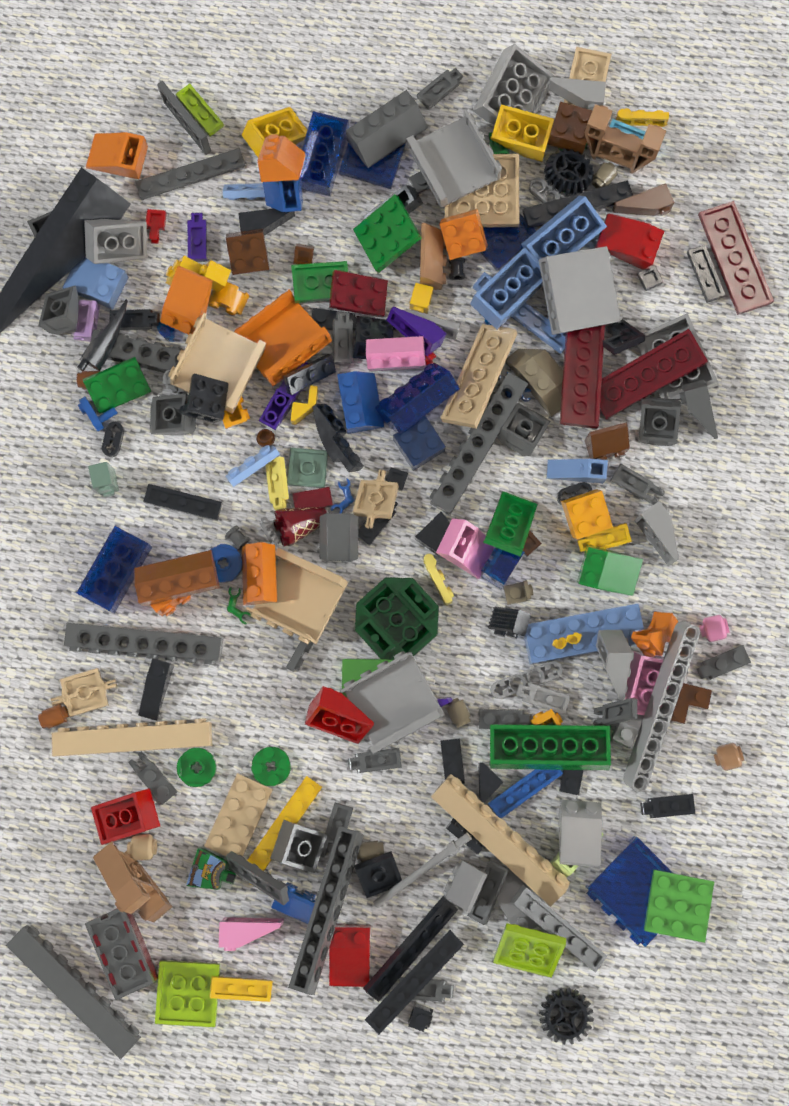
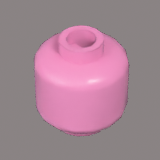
M721 615L704 618L703 625L700 626L702 637L706 636L709 642L726 639L727 633H730L727 619Z

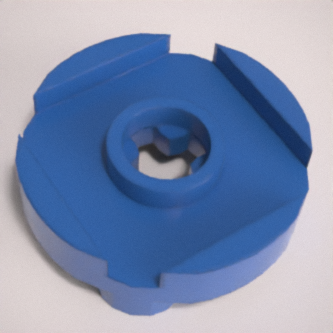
M220 544L213 549L211 548L219 582L227 583L234 581L242 571L243 561L241 554L236 548L228 544ZM225 558L229 564L222 569L218 562L223 561Z

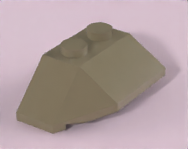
M517 349L508 356L505 363L518 378L528 383L527 388L531 390L530 393L550 417L561 410L563 370L547 350Z

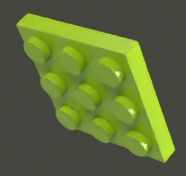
M506 923L494 955L493 963L552 978L566 946V938Z
M160 960L155 1024L216 1027L218 999L210 998L209 994L212 976H220V963Z

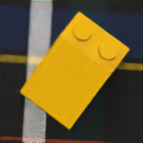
M501 104L491 140L523 157L543 162L554 119Z
M291 107L248 120L242 132V137L257 157H259L265 137L269 135L285 136L295 145L311 135Z

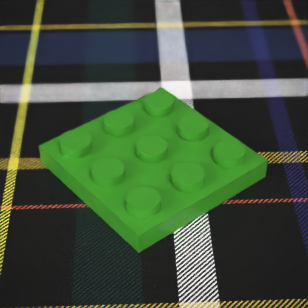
M653 869L644 931L705 943L714 881Z

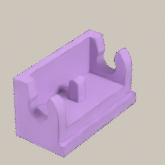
M79 300L78 323L74 332V340L90 342L93 330H97L100 306L97 301Z

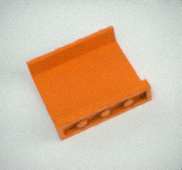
M290 289L234 331L257 344L259 340L266 343V348L256 368L272 386H275L283 379L284 375L297 369L332 342L327 329L324 326L321 328L299 303H295Z

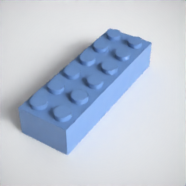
M639 603L528 624L524 637L529 664L598 652L596 643L599 630H622L625 638L628 639V645H636L631 639L633 631L643 630L644 626ZM574 632L582 635L581 640L577 644L567 642L563 649H557L552 646L554 639L566 638L567 635H572Z

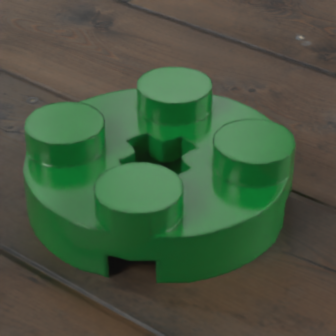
M266 747L258 751L254 756L251 771L259 783L265 786H276L288 778L291 771V762L287 753L282 749ZM274 761L276 770L267 771V762L271 763Z
M191 748L180 756L176 769L179 778L187 786L202 787L210 783L214 778L217 764L214 756L206 749ZM196 762H199V765L202 766V770H199L198 773H195V770L191 768Z

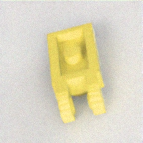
M428 553L425 555L423 562L444 605L447 606L453 602V592L450 587L446 588L443 582L445 577L442 571H437L436 559L432 554Z

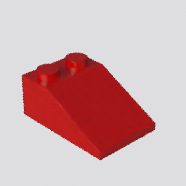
M608 213L604 221L607 227L600 232L595 248L607 246L610 255L642 270L653 265L665 231L649 223Z
M323 686L309 704L305 725L359 744L374 726V722L342 693Z
M150 788L91 807L101 845L161 827Z
M336 924L329 947V986L364 987L370 980V925Z

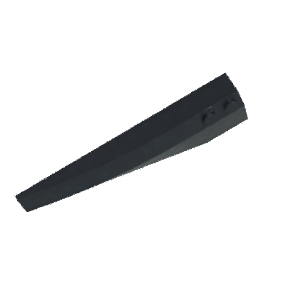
M82 167L0 292V333L86 257L85 220H121L131 205L126 199Z

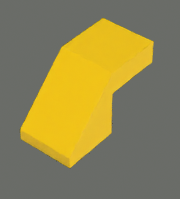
M310 385L308 404L293 402L291 412L292 425L298 424L313 412V406L317 404L318 386Z

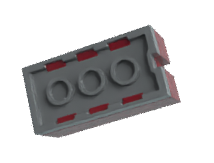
M116 908L85 923L115 1001L158 980L157 971L133 913L120 912Z

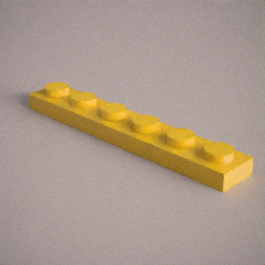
M308 776L305 777L248 858V862L256 864L262 871L267 868L272 860L271 855L283 820L297 824L322 789L321 785Z

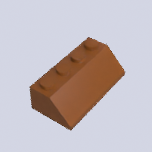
M212 550L134 568L135 589L138 603L142 606L220 588Z

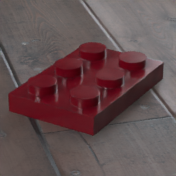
M334 270L332 273L329 308L383 318L385 316L388 280Z

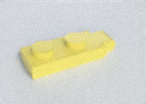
M276 457L265 465L269 500L275 510L286 508V500L289 499L284 457Z

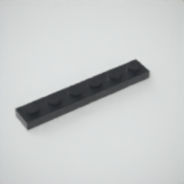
M626 180L524 208L522 212L527 227L531 228L546 224L579 195L586 196L595 210L612 206L615 202L633 196L630 184Z
M442 896L364 986L365 992L379 1002L458 911L457 907Z
M449 930L366 1017L365 1021L380 1035L461 949L464 943Z

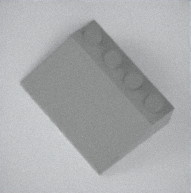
M516 44L505 48L501 53L473 112L493 125L496 123L501 104L537 114L547 95L550 77L555 76Z
M688 313L643 333L645 334V342L638 344L643 355L683 331L690 329L707 358ZM708 360V363L658 390L661 398L681 400L679 393L683 392L682 385L704 380L708 389L718 386V380Z

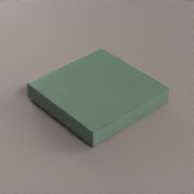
M290 448L287 486L324 488L328 461L326 450Z

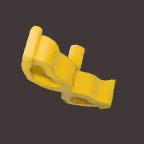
M574 632L572 635H567L566 638L554 639L552 646L557 649H563L567 642L577 644L581 640L582 635Z

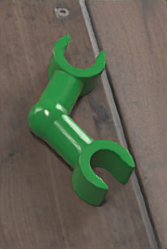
M230 587L228 590L230 599L227 611L238 617L242 624L247 625L242 620V617L244 615L251 617V614L236 608L237 598L241 595V590L239 588L238 594L232 595V587Z

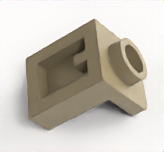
M527 580L503 586L507 605L530 601L533 595L532 585L528 584Z

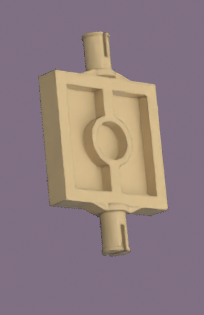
M385 470L378 471L377 479L360 481L353 514L367 517L366 528H369V526L373 528L375 518H392L399 486L398 483L384 480Z
M99 668L60 679L62 695L51 698L53 706L64 703L70 717L109 706L106 692L107 689L117 687L116 679L104 682Z

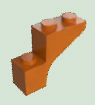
M654 612L649 627L633 631L631 639L645 656H663L665 643L670 642L678 620L673 613Z

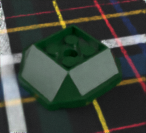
M385 577L356 603L355 631L381 660L393 661L395 660L393 656L402 651L405 653L411 652L414 657L438 635L439 606L413 578ZM394 615H400L403 621L401 624L395 625L392 623L391 618Z

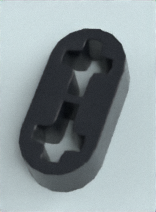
M110 422L105 430L102 452L110 458L116 457L121 449L124 427L119 422ZM115 426H117L120 432H116L113 438L111 429H115ZM113 441V447L115 448V450H112L111 453H109V451L106 448L110 447L111 442Z
M580 482L561 489L556 497L558 503L562 505L561 501L565 500H561L564 492L566 495L573 494V496L569 497L572 498L580 495H576V492L580 491L581 486L584 489H588L587 492L592 491L591 485L587 482Z

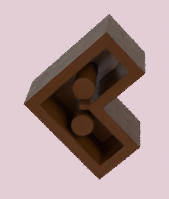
M683 683L670 722L685 724L688 707L707 710L712 690Z

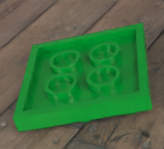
M396 194L353 229L371 264L378 273L422 239Z

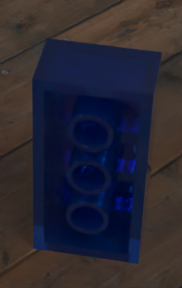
M313 111L302 150L305 152V160L300 174L301 190L331 197L347 140L348 119Z
M434 362L427 365L420 374L411 377L404 386L398 387L391 396L382 399L375 408L385 424L401 435L460 390L450 371Z
M114 526L76 593L115 614L134 581V568L143 565L152 546L123 529Z

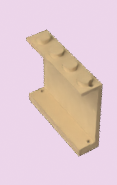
M203 313L202 317H198L194 324V328H196L194 333H190L186 339L185 344L187 346L185 350H181L177 357L179 361L177 366H173L168 376L171 377L170 384L189 393L191 378L194 373L227 382L229 385L225 411L233 414L266 348V343L259 340L257 344L206 319L207 314Z
M278 548L275 552V555L280 558L276 565L277 602L256 604L253 609L246 607V610L251 612L250 616L258 621L264 619L267 621V625L275 629L279 626L283 628V633L291 637L295 634L299 636L298 640L309 644V642L317 644L348 581L333 572Z

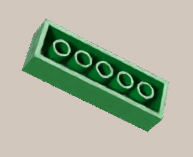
M490 725V769L610 770V726Z

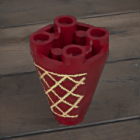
M281 508L274 511L276 519L273 520L276 531H280L282 546H291L319 529L320 516L327 513L325 508Z

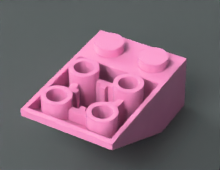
M452 518L436 553L475 578L480 579L494 547L483 543L486 535L479 528L466 520Z

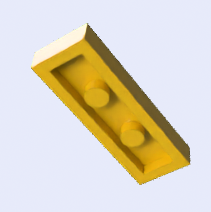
M212 976L209 997L214 999L270 1002L273 981Z

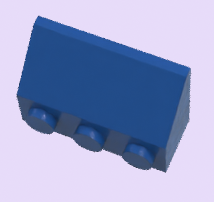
M353 371L337 374L347 434L385 428L375 373Z

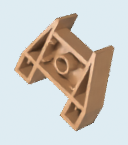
M595 104L585 130L592 159L595 160L596 157H600L630 168L631 174L656 159L666 130L660 126L649 124L643 139H640L634 134H627L621 132L618 128L608 127L613 111L606 106Z
M112 841L93 856L97 867L116 900L115 905L120 912L132 914L139 908L138 913L143 920L155 922L173 907L138 861L133 860L131 854H128L127 851L124 853L119 851Z

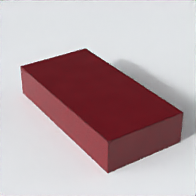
M330 487L292 493L295 508H325L333 506Z

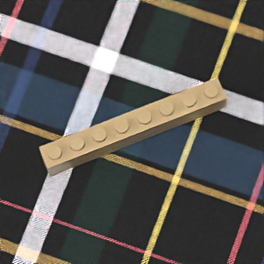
M194 719L195 723H187V720H176L173 725H167V721L155 722L156 726H148V723H136V727H128V724H117L116 728L109 729V725L97 726V730H89V726L77 727V731H70V728H58V732L52 733V756L212 746L211 722H206V719Z
M450 774L435 790L431 798L550 907L566 893L570 884L566 876L559 873L548 860L538 854L533 846L526 843L519 833L514 832L503 819L493 813L491 808L481 802L476 794L469 791L458 778Z

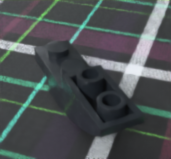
M315 404L313 412L317 431L333 463L342 462L348 472L360 471L364 465L361 463L360 457L350 448L349 442L343 438L347 433L343 423L336 418L330 406L327 404Z

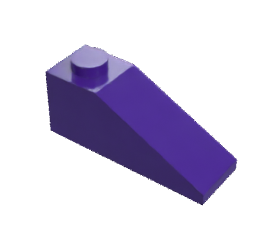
M392 307L389 312L387 321L405 337L423 336L426 356L442 345L446 333L434 322L396 307Z

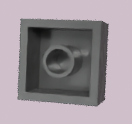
M283 820L271 859L315 873L327 834Z

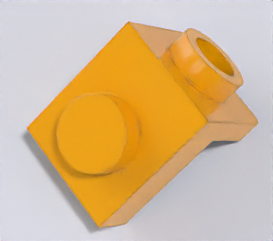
M552 709L545 713L543 711L533 716V720H531L532 725H548L552 722L554 725H561L563 723L558 713L554 714Z

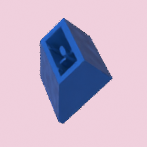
M300 177L299 180L263 182L266 206L281 212L302 211L303 197Z
M287 882L289 901L282 905L274 900L271 908L308 924L316 901V894L307 890L304 893L298 891V886Z

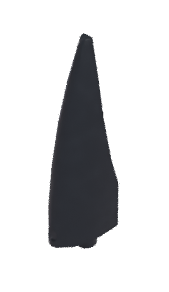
M127 299L111 322L88 345L79 359L81 360L77 366L79 370L84 371L87 365L98 371L101 370L119 335L126 312Z

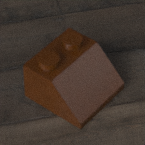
M627 422L589 432L584 440L589 458L608 460L607 457L611 456L615 458L625 456V453L630 449Z

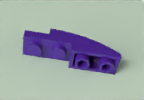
M305 362V363H303L301 366H299L298 368H300V367H302V366H304V365H306V364H308V363ZM283 380L258 421L276 430L302 390L292 395L288 394Z

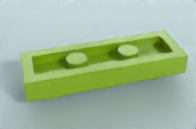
M190 83L176 93L177 99L209 137L224 127L220 118Z

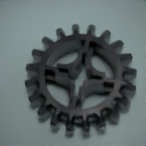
M565 148L562 151L557 150L546 161L544 168L545 180H548V185H552V191L557 189L559 194L564 192L567 196L569 193L571 195L582 193L588 189L593 180V165L590 164V159H585V154L580 155L579 151L573 152L572 149L567 151Z
M567 987L566 993H564L562 988H559V995L552 990L551 993L554 997L551 999L546 995L545 998L549 1003L541 1002V1006L545 1010H539V1014L545 1016L539 1019L540 1023L545 1024L542 1027L543 1031H548L547 1036L549 1038L554 1035V1042L556 1043L561 1038L563 1045L566 1044L567 1039H569L572 1045L574 1044L573 1038L575 1037L580 1042L581 1038L579 1035L581 1033L585 1037L588 1035L585 1028L588 1030L592 1029V1026L587 1023L594 1021L593 1017L588 1016L593 1013V1009L588 1008L591 1003L584 1001L586 998L584 994L578 997L579 991L576 989L571 994L570 987ZM572 1000L579 1005L576 1007H566L562 1001ZM557 1004L558 1014L553 1020H550L551 1011ZM561 1008L569 1014L571 1024L565 1018L562 1020L564 1015ZM582 1011L581 1022L576 1028L574 1024L575 1017ZM556 1025H567L571 1031L562 1032L554 1027Z

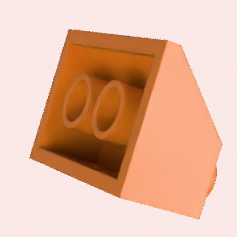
M272 134L265 137L257 160L261 182L299 180L305 160V152L285 136Z
M264 542L246 544L241 549L243 561V606L277 602L275 545Z

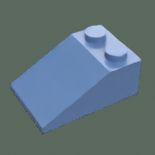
M85 257L72 268L62 288L65 289L76 285L79 296L91 301H97L98 304L113 310L129 277L125 270L109 263L94 264Z

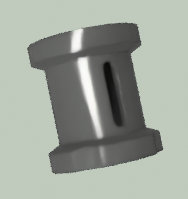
M237 525L231 528L225 535L226 539H230L236 545L238 551L250 541L249 537H245L240 532Z

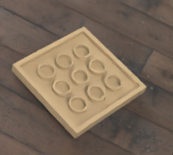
M493 154L492 156L495 161L498 160L502 167L500 179L446 205L445 218L478 209L482 227H519V154Z

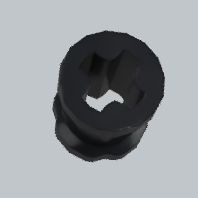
M463 257L449 259V264H451L449 279H465V274L463 273L465 259Z

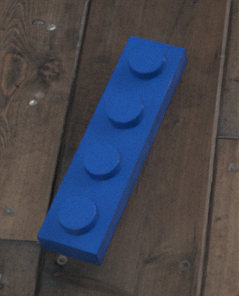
M534 769L488 802V805L499 818H503L560 777L563 772L561 770Z

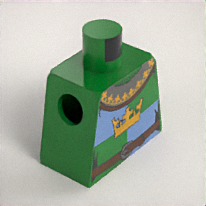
M199 847L186 886L219 890L222 882L234 884L236 874L226 870L228 865L226 859Z

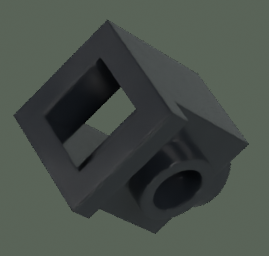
M414 1003L408 1027L424 1032L431 1024L434 1009Z

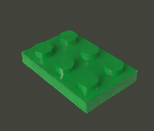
M347 261L291 265L295 303L330 301L332 273L334 270L348 272Z
M136 357L83 379V383L99 414L152 392Z

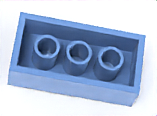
M579 195L521 245L538 260L547 256L576 252L607 226L586 196Z
M524 247L473 296L470 305L498 330L543 286L539 260Z

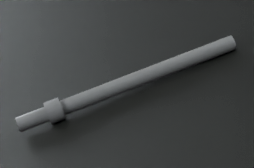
M466 833L456 841H451L447 844V848L374 901V905L379 908L449 855L456 854L460 851V847L472 839L471 836Z

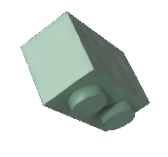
M108 462L88 466L92 487L96 492L104 497H110L119 491L115 469Z

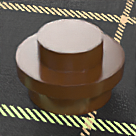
M269 429L260 430L256 437L258 445L261 447L271 446L275 442L274 433Z

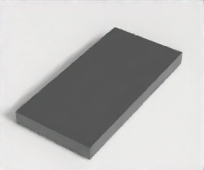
M162 80L157 86L163 103L205 155L209 154L211 148L207 135Z

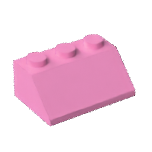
M423 336L367 339L366 359L368 370L387 371L426 368Z

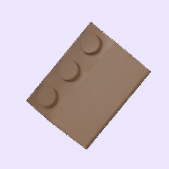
M422 223L420 284L431 286L433 290H442V284H446V273H443V266H446L447 255H443V249H447L441 229L427 223Z

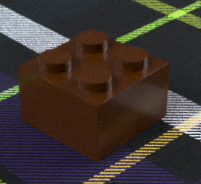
M560 101L547 145L560 149L565 148L567 151L572 149L573 152L579 151V154L583 155L587 142L585 130L592 110Z
M263 228L226 234L232 275L269 270V259Z

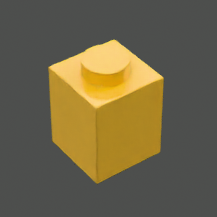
M415 283L409 309L427 314L433 295V287Z

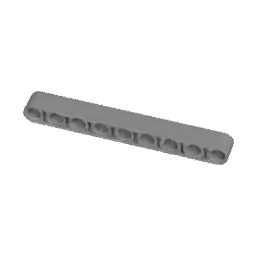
M685 621L678 622L674 627L624 773V783L636 792H643L649 784L699 639V628Z

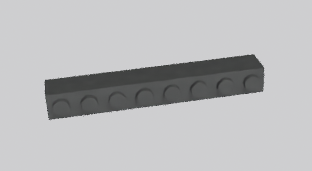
M26 925L22 927L5 946L121 1060L141 1038L139 1030L134 1025H129L124 1020L125 1016L120 1011H114L110 1007V1001L104 996L100 997L95 992L97 990L96 987L90 982L86 983L81 978V972L76 968L72 969L67 964L68 960L62 954L58 955L53 950L54 946L48 940H43L39 936V931L34 926L29 927Z

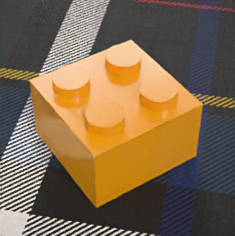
M595 489L561 501L573 538L578 540L613 528L601 490Z

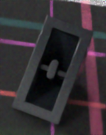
M480 762L478 763L479 800L485 803L503 784V781L488 766Z

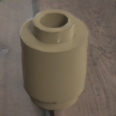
M610 162L603 163L593 175L591 184L595 188L610 185L618 175L616 166Z
M455 698L452 702L448 703L449 706L446 707L452 723L456 724L457 728L471 722L469 718L471 715L464 700L459 701L458 698Z
M378 840L362 842L357 860L361 859V862L385 854L383 842H378Z

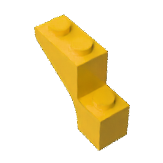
M184 255L180 260L176 259L173 266H169L166 272L168 277L165 283L171 285L177 267L181 266L213 280L211 289L219 292L226 286L231 270L212 260L206 265H202Z

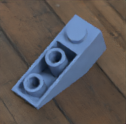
M548 460L546 479L603 484L607 479L608 460Z

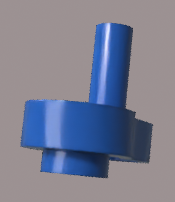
M86 396L79 399L80 404H78L80 411L83 415H88L98 432L105 428L102 424L103 422L118 414L113 407L98 416Z

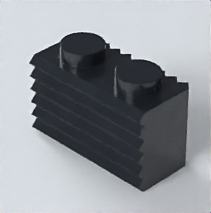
M493 607L494 610L492 611L493 614L491 615L492 618H490L488 629L493 630L495 635L505 637V634L513 639H517L518 636L525 637L531 614L518 609Z

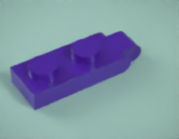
M203 212L191 213V220H187L188 258L196 262L207 261V220L203 219Z

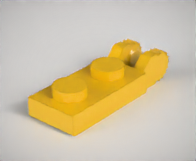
M625 108L617 112L615 120L630 126H648L650 124L665 127L669 120V112L662 110L647 112L645 110L631 111L629 108Z

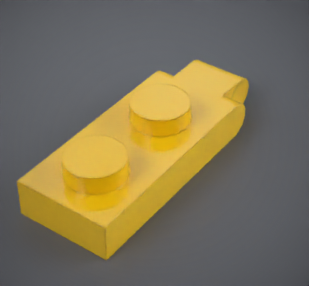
M623 523L586 536L583 539L577 540L580 552L586 550L587 544L608 549L630 543L632 540L627 523Z

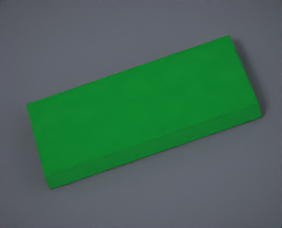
M502 491L483 543L521 556L538 504Z

